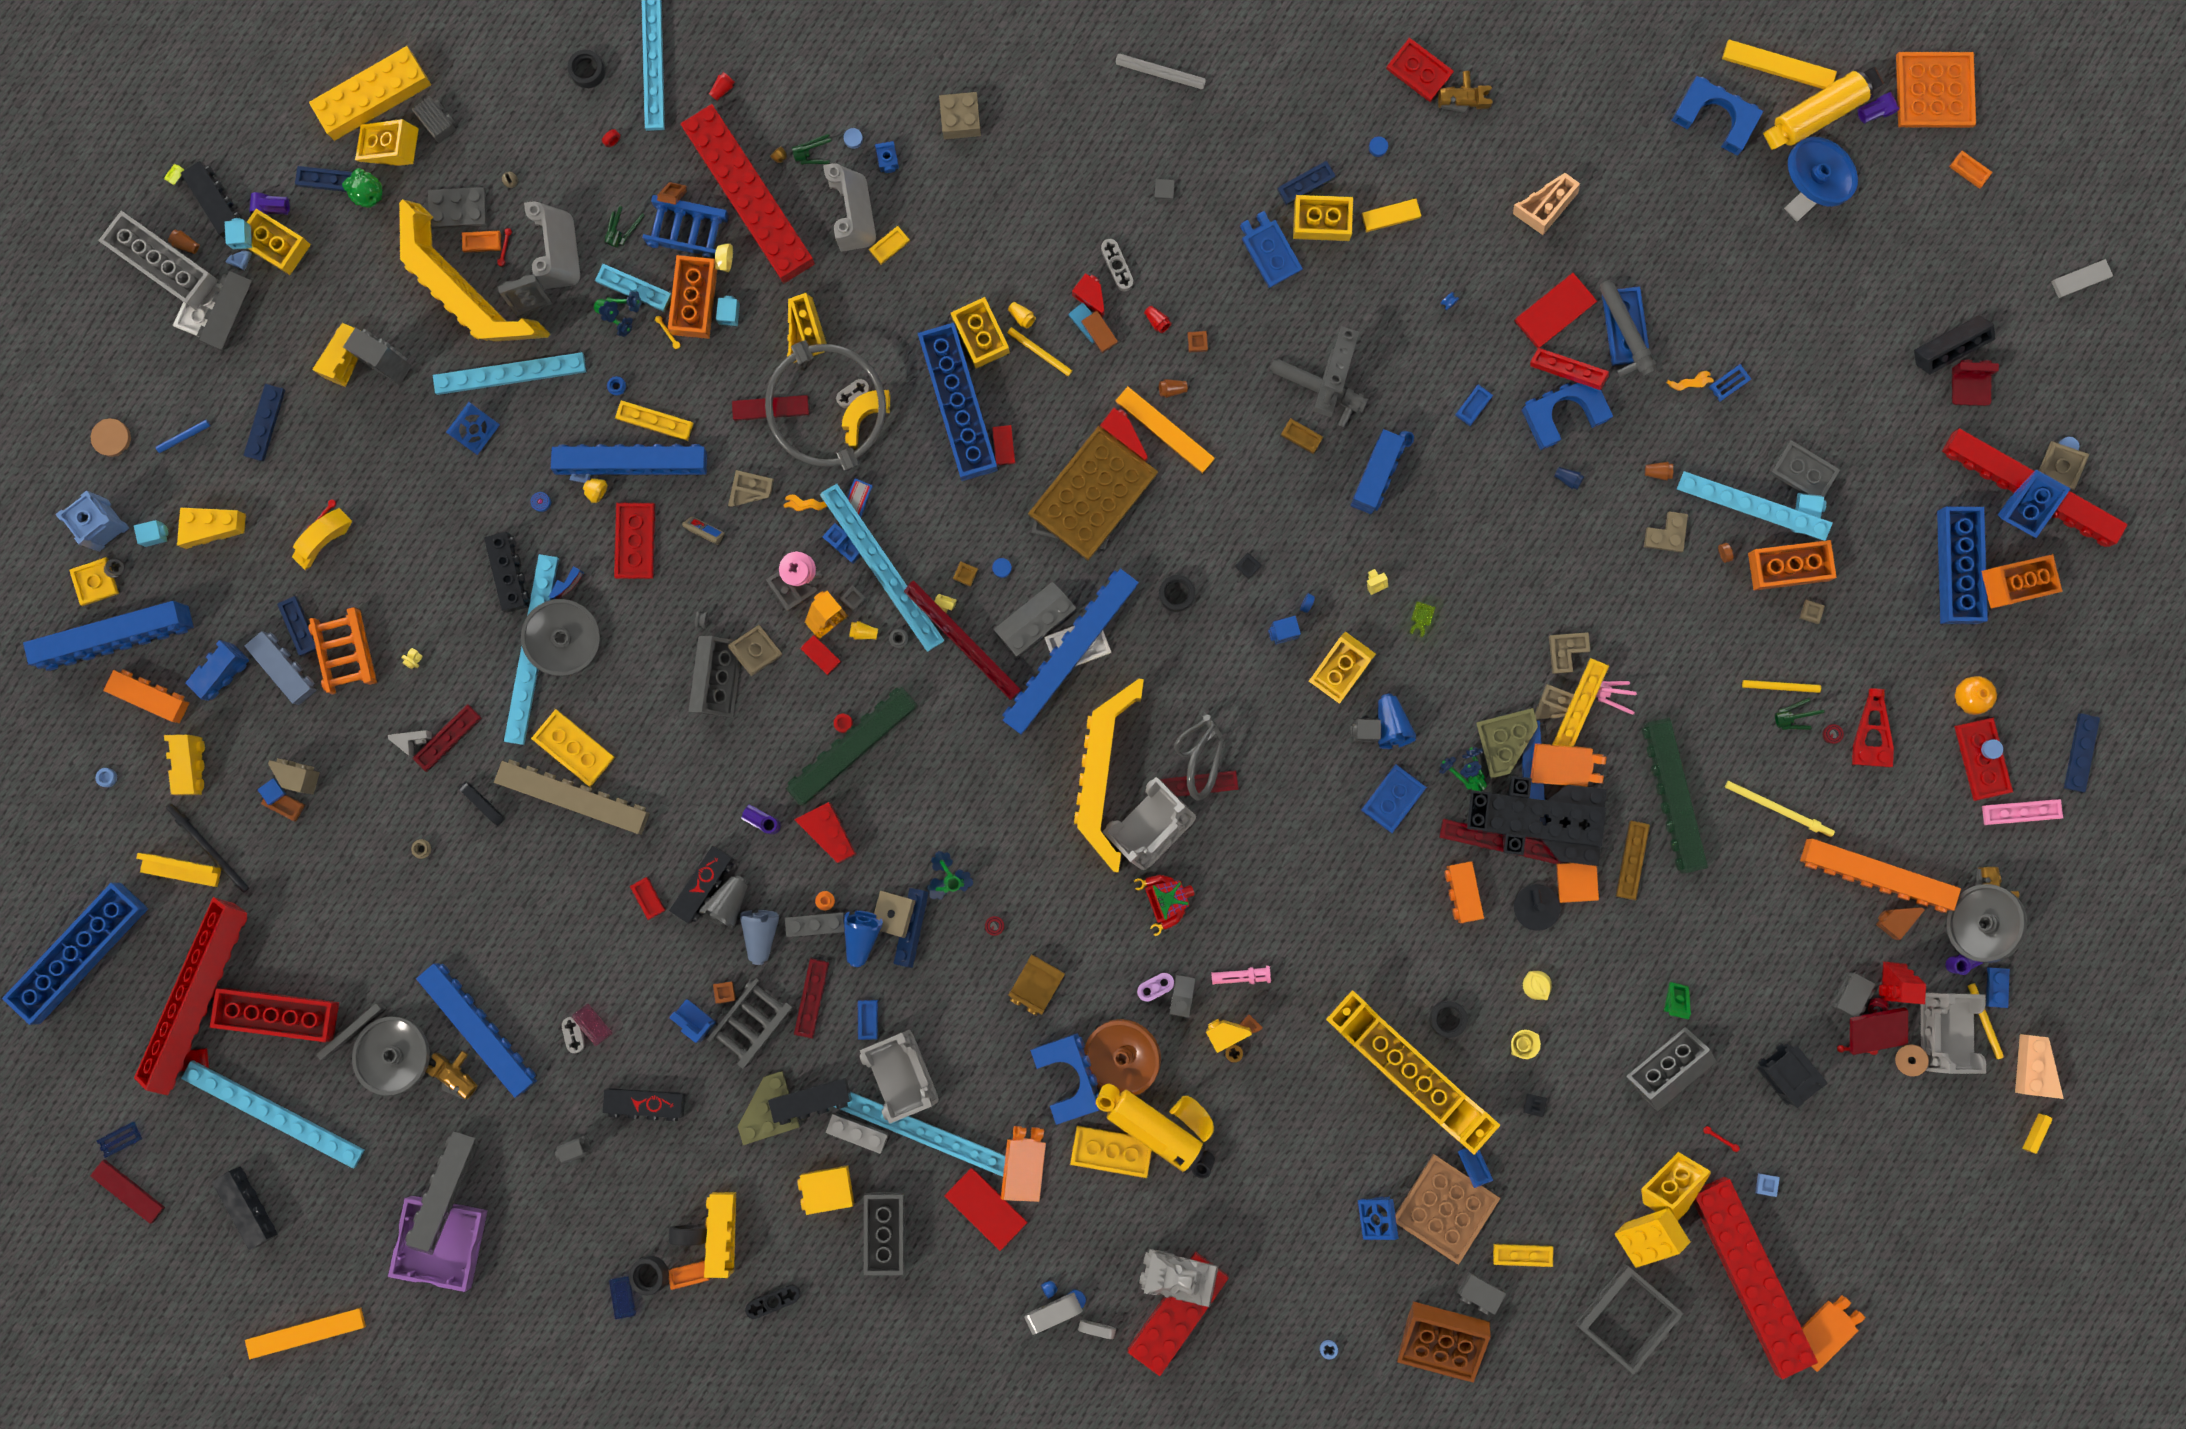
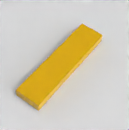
M622 400L615 417L617 420L686 441L689 440L694 424L691 421Z

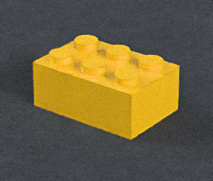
M1296 195L1294 201L1293 239L1350 241L1352 235L1353 197Z
M255 209L247 221L251 225L252 248L247 249L288 275H291L311 244L268 215Z
M985 297L951 312L952 320L975 369L1010 353L1008 344Z
M1670 1208L1628 1221L1615 1233L1635 1268L1678 1255L1690 1244V1240Z

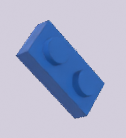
M1987 968L1986 1006L2008 1008L2010 969Z

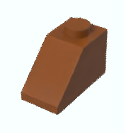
M1904 908L1885 910L1879 915V921L1876 925L1894 940H1901L1924 912V909Z

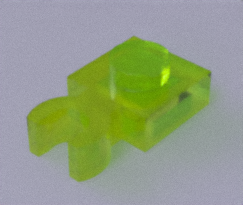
M1416 602L1411 621L1416 623L1410 628L1411 635L1414 633V629H1419L1421 632L1419 637L1422 638L1424 636L1425 628L1423 626L1430 625L1435 607Z

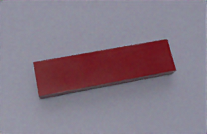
M808 396L773 398L774 418L809 415ZM765 398L732 401L733 420L767 418Z
M467 704L412 759L425 772H428L482 717Z
M1235 770L1218 772L1211 793L1239 790L1237 772ZM1209 774L1195 775V787L1198 793L1205 788ZM1187 776L1160 779L1177 797L1190 795L1187 787Z
M810 958L794 1035L812 1039L814 1037L830 962Z
M102 1160L90 1175V1177L149 1224H152L165 1208L106 1160Z

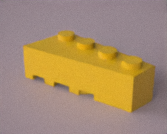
M713 1192L706 1200V1209H709L706 1218L707 1237L705 1243L704 1278H728L734 1272L736 1192Z

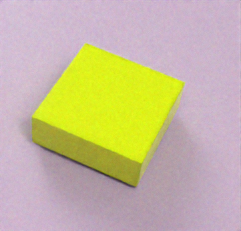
M174 164L164 177L165 180L175 185L184 169Z

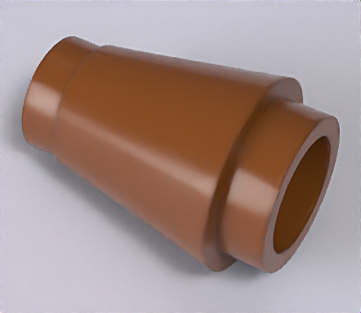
M173 230L168 238V243L172 247L196 254L200 247L198 243L181 230Z
M1169 379L1159 381V394L1161 397L1165 396V398L1188 390L1186 381Z
M1663 462L1646 465L1645 476L1666 481L1672 479L1673 464Z

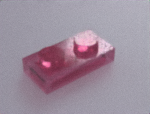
M586 1004L571 1016L595 1046L612 1034L589 1004Z

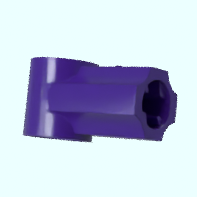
M1892 92L1880 96L1874 102L1858 109V116L1865 124L1882 116H1890L1896 113L1899 107Z
M254 192L251 193L249 212L253 214L255 209H258L266 215H288V212H290L289 199L287 197L268 196L263 193Z
M750 804L742 813V820L757 827L764 833L774 835L780 831L781 824L778 819ZM772 820L774 828L768 831L766 825Z
M1960 954L1947 959L1946 969L1950 973L1966 975L1971 969L1982 964V962L1971 960ZM1958 962H1960V968H1959V969H1957V963H1958Z

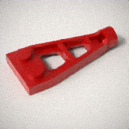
M1869 689L1868 698L1853 743L1852 765L1893 767L1894 746L1884 701L1885 689ZM1871 711H1878L1880 713L1881 724L1879 726L1869 725L1868 721ZM1877 730L1880 732L1882 739L1880 747L1867 746L1865 744L1868 731Z

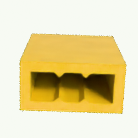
M848 1165L803 1173L800 1175V1179H798L799 1191L803 1193L801 1207L802 1210L806 1211V1215L853 1207L855 1204Z

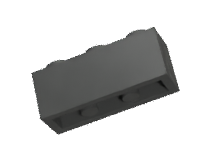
M846 913L785 918L786 937L845 932L844 915Z

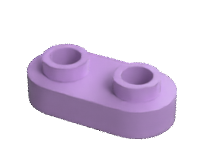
M1168 973L1158 974L1139 985L1137 990L1138 996L1143 1001H1151L1169 992L1174 986V980ZM1162 979H1167L1168 984L1166 986L1160 984ZM1145 988H1149L1151 990V993L1149 995H1145L1143 993V990Z

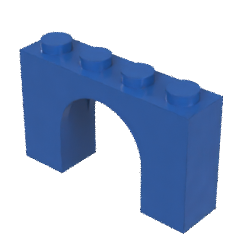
M1696 76L1671 121L1688 129L1703 106L1709 104L1722 106L1730 114L1732 125L1721 147L1738 156L1747 143L1763 111L1757 105L1743 101L1740 96L1726 92L1723 87L1709 83L1706 78Z
M1568 383L1561 386L1558 392L1549 391L1542 395V399L1536 400L1534 398L1527 401L1522 412L1540 450L1555 445L1561 440L1552 419L1553 406L1559 401L1571 400L1578 403L1583 408L1592 428L1609 421L1613 415L1602 391L1580 383L1574 385Z
M1078 1033L1030 1050L1037 1069L1052 1063L1065 1062L1072 1065L1079 1074L1080 1087L1076 1095L1050 1106L1056 1125L1100 1110L1096 1105V1099L1099 1095L1096 1087L1098 1085L1097 1079L1091 1073V1062L1084 1053V1041L1082 1037H1079Z

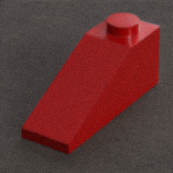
M1113 408L1101 423L1100 428L1146 462L1147 455L1130 420L1127 418L1128 415L1121 409L1116 410Z

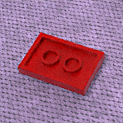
M1411 38L1406 41L1386 67L1389 72L1429 102L1433 100L1454 73L1451 68Z

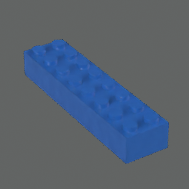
M951 323L918 333L961 481L998 471L955 324Z
M170 601L23 642L28 665L50 671L58 669V665L76 664V660L94 659L95 655L98 654L109 655L114 653L113 650L119 648L120 650H127L137 643L139 645L151 643V639L169 638V634H184L188 632L187 629L194 628L189 606L176 601Z
M110 883L2 999L29 1025L41 1024L139 920L148 908L122 883Z

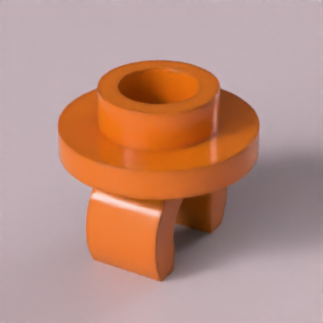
M822 891L816 896L815 903L820 910L826 911L834 906L835 898L832 893Z

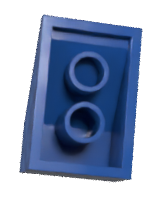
M2035 470L2008 499L1998 516L2037 538L2071 488Z

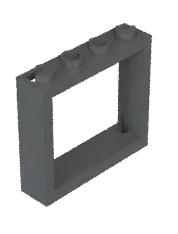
M1624 1263L1577 1320L1575 1325L1634 1375L1635 1372L1644 1367V1361L1655 1354L1658 1344L1668 1338L1669 1331L1673 1326L1675 1327L1679 1324L1678 1321L1684 1313ZM1632 1277L1666 1306L1670 1312L1632 1359L1627 1362L1592 1332L1589 1327L1628 1279Z

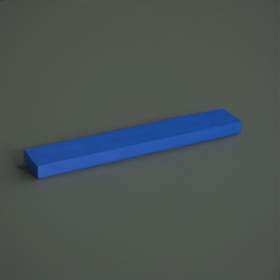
M1537 721L1538 728L1521 755L1522 774L1526 778L1531 776L1535 743L1541 744L1540 721ZM1531 782V799L1545 800L1544 783ZM1545 815L1543 818H1540V822H1543V825L1546 824Z

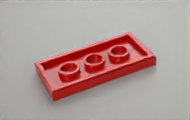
M1572 273L1514 321L1538 349L1592 307L1597 300L1577 276Z
M616 503L615 579H654L655 503Z
M1994 717L1954 726L1973 800L1977 801L2012 793L2013 789L2003 753L1999 758L1988 759L1981 751L1983 743L1987 740L1994 739L2000 742Z
M972 1167L944 1195L999 1251L1027 1224V1221L1006 1200H1002L1001 1195Z

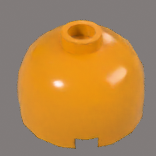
M1980 676L1968 677L1957 686L1955 699L1958 706L1964 712L1972 715L1982 714L1990 710L1996 703L1997 691L1993 683L1987 678Z

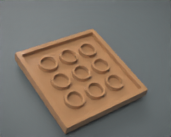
M1433 1154L1395 1213L1396 1223L1459 1265L1500 1198L1483 1186L1474 1188L1468 1176Z

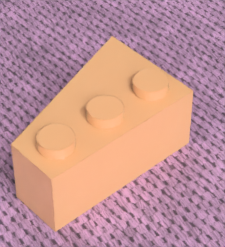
M1564 173L1546 184L1538 192H1534L1522 202L1516 203L1513 214L1544 235L1578 194L1580 183Z
M2020 1034L2015 1093L2064 1099L2048 1037Z

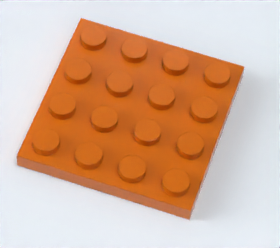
M1898 52L1896 54L1897 103L1899 107L1898 127L1973 128L1976 125L1974 52Z

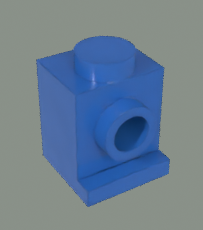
M894 141L875 144L880 171L892 173L895 169H899Z

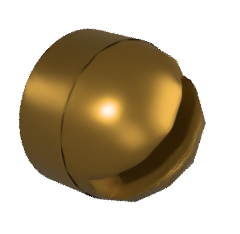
M780 146L770 157L775 162L782 163L783 160H786L787 154Z

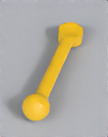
M656 316L655 321L666 332L673 343V347L679 349L681 344L671 335L662 322V317Z

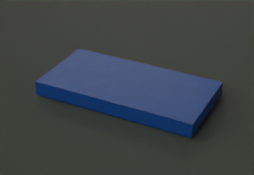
M1640 287L1617 289L1646 347L1649 348ZM1602 295L1612 366L1634 363L1633 355Z

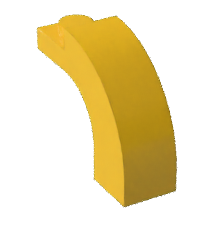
M876 390L866 392L857 397L848 406L843 416L842 428L843 430H849V432H846L845 441L853 449H858L859 426L862 420L872 413H878L879 405ZM884 390L886 413H890L891 394L889 390Z
M340 508L325 514L309 526L293 545L295 552L292 558L304 570L310 568L320 550L331 540L344 535L350 527L352 520Z

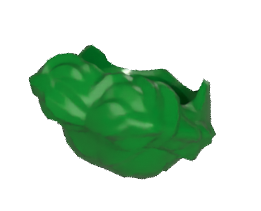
M361 168L354 170L351 177H348L342 183L349 198L356 205L370 208L381 200V183L371 173L365 172Z

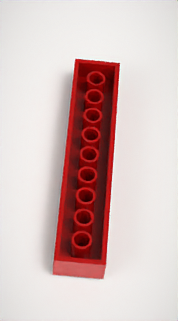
M713 104L680 123L782 283L785 284L815 265L812 256Z
M215 897L210 902L134 1076V1079L146 1091L169 1095L170 1090L175 1087L177 1074L183 1068L184 1058L191 1050V1042L194 1035L198 1033L201 1019L207 1013V1005L215 995L217 982L223 976L224 966L231 958V950L234 944L238 942L241 927L247 921V912L235 903Z
M1722 1177L1703 1186L1693 1203L1775 1375L1783 1380L1817 1364L1818 1361L1731 1180Z

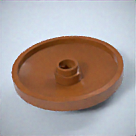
M1125 1019L1108 1021L1100 1025L1086 1042L1084 1053L1090 1059V1070L1096 1076L1098 1083L1096 1086L1099 1089L1105 1084H1112L1119 1089L1120 1093L1128 1090L1136 1096L1148 1089L1158 1076L1161 1066L1159 1046L1153 1035L1145 1027L1134 1021Z

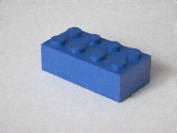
M1383 429L1350 506L1369 514L1380 508L1384 499L1381 494H1385L1391 482V479L1388 477L1393 475L1398 465V462L1395 460L1400 458L1406 446L1403 444L1404 437Z

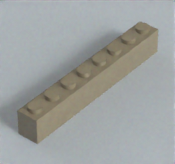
M511 759L508 762H501L494 783L642 835L650 814L645 812V807L637 804L631 807L627 805L628 801L617 798L616 801L609 799V794L600 791L598 794L592 793V788L581 785L580 788L573 786L574 782L564 778L562 782L555 779L556 775L547 772L544 775L537 773L538 769L527 766L526 769L519 767L520 763Z

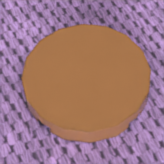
M104 419L92 429L91 444L97 452L104 456H119L130 445V431L119 420Z

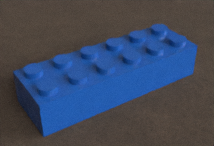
M1944 507L1937 511L1940 624H1981L1987 622V592L1981 572L1986 570L1984 507Z

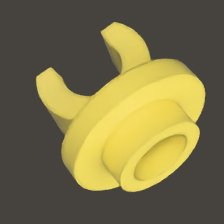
M411 648L407 656L403 655L401 658L404 660L403 664L413 669L414 667H419L417 663L423 656L417 650Z

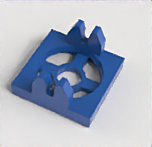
M468 402L446 433L478 455L500 424ZM469 415H479L476 421L468 422L465 419ZM484 420L486 422L485 433L482 432L481 424L484 422ZM460 424L466 427L467 433L463 438L459 432ZM473 424H477L479 427L476 434L469 432V428ZM479 436L481 438L476 442H469L472 437Z
M1390 1196L1358 1200L1363 1240L1399 1239L1393 1199H1390ZM1378 1205L1387 1211V1216H1383L1379 1212ZM1372 1206L1373 1213L1368 1216L1369 1208ZM1375 1214L1380 1218L1379 1225H1376L1373 1221ZM1384 1223H1388V1230L1382 1232L1381 1226Z

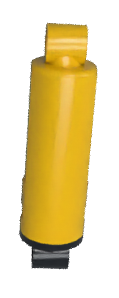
M1872 67L1865 72L1855 69L1843 78L1828 85L1825 89L1776 117L1775 126L1763 132L1770 149H1776L1783 144L1792 146L1872 99L1873 90L1884 84L1876 67Z
M1112 1084L1102 1086L1096 1099V1105L1100 1110L1108 1112L1107 1119L1185 1174L1192 1170V1173L1198 1178L1204 1179L1210 1176L1215 1163V1157L1210 1152L1204 1151L1206 1145L1130 1091L1124 1090L1120 1093L1119 1089Z

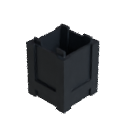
M1781 1043L1776 1047L1777 1052L1767 1060L1762 1058L1758 1062L1757 1070L1786 1105L1791 1104L1799 1108L1807 1099L1828 1083L1798 1046L1795 1045L1793 1047Z

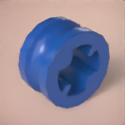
M1451 292L1440 303L1445 305L1446 310L1450 309L1459 300L1458 297L1454 296V292Z

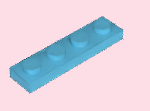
M602 264L595 279L597 283L626 296H629L631 291H637L642 303L663 312L666 311L672 297L671 293L605 264Z

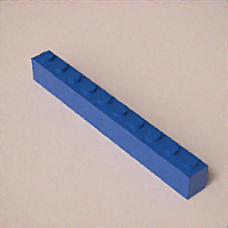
M1121 568L1118 572L1114 570L1108 578L1109 584L1099 589L1096 594L1099 597L1095 602L1092 600L1084 609L1087 611L1083 617L1079 616L1073 623L1075 628L1071 632L1067 631L1061 639L1063 641L1061 646H1055L1049 654L1051 656L1048 662L1044 661L1038 668L1040 673L1036 678L1033 676L1026 684L1028 686L1024 693L1020 692L1014 699L1016 704L1012 708L1008 707L1002 716L1005 717L1003 722L1020 735L1028 728L1138 586L1139 582Z

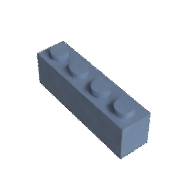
M261 631L245 645V648L292 704L300 705L317 691L313 686L315 683L309 676L303 675L301 672L303 670L296 661L293 662L289 658L291 654L284 647L281 648L277 644L279 640L273 633Z

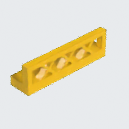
M137 853L136 859L142 860L141 873L218 887L221 868L193 862L188 863V861L147 853Z

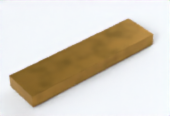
M1629 821L1616 897L1636 900L1650 824Z

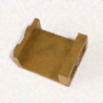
M1031 954L1023 971L1008 994L1011 997L1010 1001L1018 1006L1021 1003L1028 1007L1027 1011L1035 1016L1038 1013L1042 1015L1065 973Z

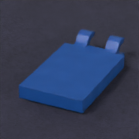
M1265 211L1257 214L1258 216L1256 217L1261 226L1252 229L1251 224L1246 220L1241 223L1240 228L1246 235L1242 238V241L1266 284L1271 288L1302 271L1303 268L1276 220L1270 222Z

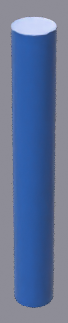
M204 420L156 446V450L162 453L211 425L208 420Z

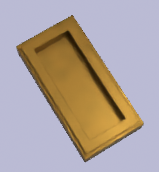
M1291 418L1281 433L1282 437L1314 454L1323 439V436Z

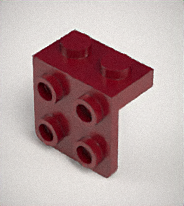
M1962 360L1959 364L1952 367V403L1954 405L1969 406L1990 405L1991 376L1999 371V364L1992 363L1989 360L1980 361L1979 363H1973V360Z

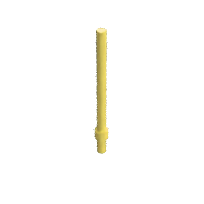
M1727 781L1725 788L1808 826L1809 830L1816 833L1820 832L1829 837H1832L1835 833L1834 830L1821 825L1820 821L1804 817L1737 784Z

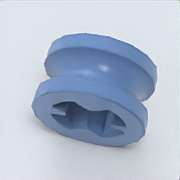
M1325 1340L1320 1345V1352L1325 1359H1333L1337 1356L1338 1348L1333 1341ZM1326 1345L1329 1347L1334 1346L1332 1354L1324 1353L1323 1350H1326L1324 1348Z

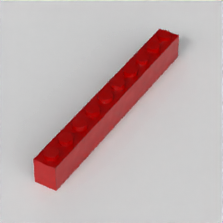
M1960 428L1952 432L1942 450L1947 458L1963 463V467L1966 469L1977 471L1982 478L1991 479L1996 482L1999 488L2008 489L2013 494L2034 472L2032 469ZM2070 491L2052 515L2053 518H2059L2064 521V525L2080 530L2083 536L2096 539L2097 543L2104 547L2117 544L2128 525Z

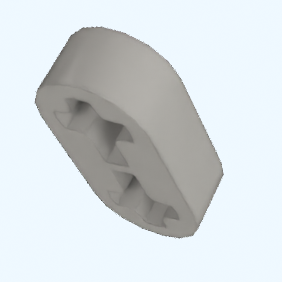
M858 379L842 389L837 394L836 400L840 407L848 408L857 397L869 392L870 387L865 380ZM859 384L861 386L865 385L864 392L858 391L854 394V392L858 390L857 386ZM852 394V396L848 398V403H845L844 401L840 402L842 401L843 395L847 397Z
M577 1017L565 1018L562 1022V1031L566 1047L571 1053H579L585 1048V1038L581 1022ZM569 1020L572 1023H576V1026L573 1027L574 1034H572L571 1028H567V1024L570 1023ZM573 1036H575L577 1042L580 1041L578 1050L571 1046V1043H574Z
M1080 1320L1078 1331L1106 1339H1114L1116 1328L1088 1320Z

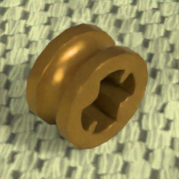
M1231 1045L1226 1048L1225 1055L1229 1061L1238 1062L1243 1057V1051L1238 1045ZM1232 1048L1240 1052L1236 1059L1229 1056V1051L1232 1052L1230 1050Z

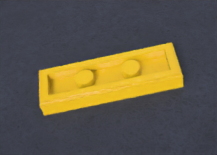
M1412 199L1363 212L1361 216L1366 232L1419 219L1421 218L1417 199Z
M1493 1244V1264L1553 1267V1246Z

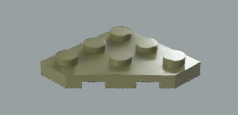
M1533 708L1477 722L1491 778L1510 774L1538 728Z
M783 1071L763 1077L738 1125L743 1145L800 1127L797 1117L791 1118L790 1123L780 1125L779 1122H773L768 1100L790 1093Z

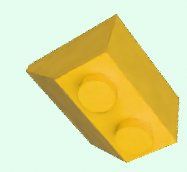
M1216 1019L1209 1023L1206 1029V1033L1217 1053L1252 1035L1249 1027L1226 1020L1219 1021Z

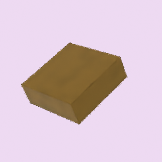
M960 561L953 580L971 587L978 568Z

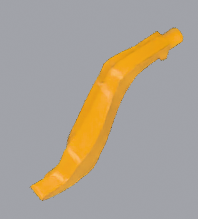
M1702 371L1694 379H1683L1679 383L1668 380L1666 383L1670 385L1669 387L1681 391L1687 387H1704L1708 382L1712 383L1714 380L1707 377L1711 375L1710 372Z
M793 494L785 498V500H790V502L784 504V508L790 507L796 511L809 508L819 511L828 507L824 501L818 502L815 499L803 501Z

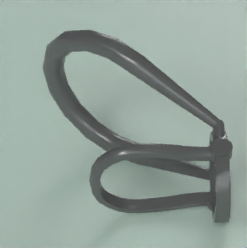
M1205 712L1200 715L1202 721L1182 733L1174 744V749L1178 756H1191L1187 769V787L1190 796L1197 801L1204 800L1211 793L1215 785L1224 741L1211 716ZM1206 724L1209 729L1198 744L1190 751L1181 753L1179 751L1181 741ZM1215 737L1220 741L1205 788L1198 793L1194 778L1196 764L1205 744Z

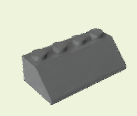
M1051 582L993 630L1018 659L1077 610L1068 597Z
M714 636L698 637L688 712L733 718L740 671L739 660L728 648V645L733 640Z
M1684 1027L1626 1077L1643 1098L1658 1112L1717 1061L1711 1050Z

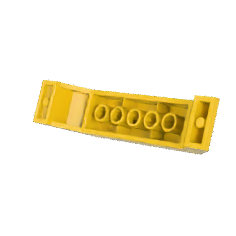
M401 200L399 203L400 260L405 264L404 267L407 271L418 277L417 280L421 285L431 290L430 293L434 298L444 303V308L447 311L454 313L458 317L457 321L460 324L467 326L471 330L470 334L473 337L486 341H509L548 338L550 336V333L535 320L521 318L518 322H507L432 247L431 220L433 216L421 204Z
M1144 679L1136 680L1092 712V716H1088L1087 729H1090V734L1085 735L1084 748L1088 749L1087 754H1083L1082 767H1085L1084 774L1080 773L1079 786L1083 787L1082 793L1078 792L1076 804L1080 805L1079 812H1075L1074 824H1077L1078 830L1110 869L1116 873L1119 872L1121 853L1114 850L1101 832L1115 718L1136 701L1141 702Z
M1353 990L1326 1018L1354 1048L1472 1154L1475 1155L1500 1127L1497 1121L1457 1088Z

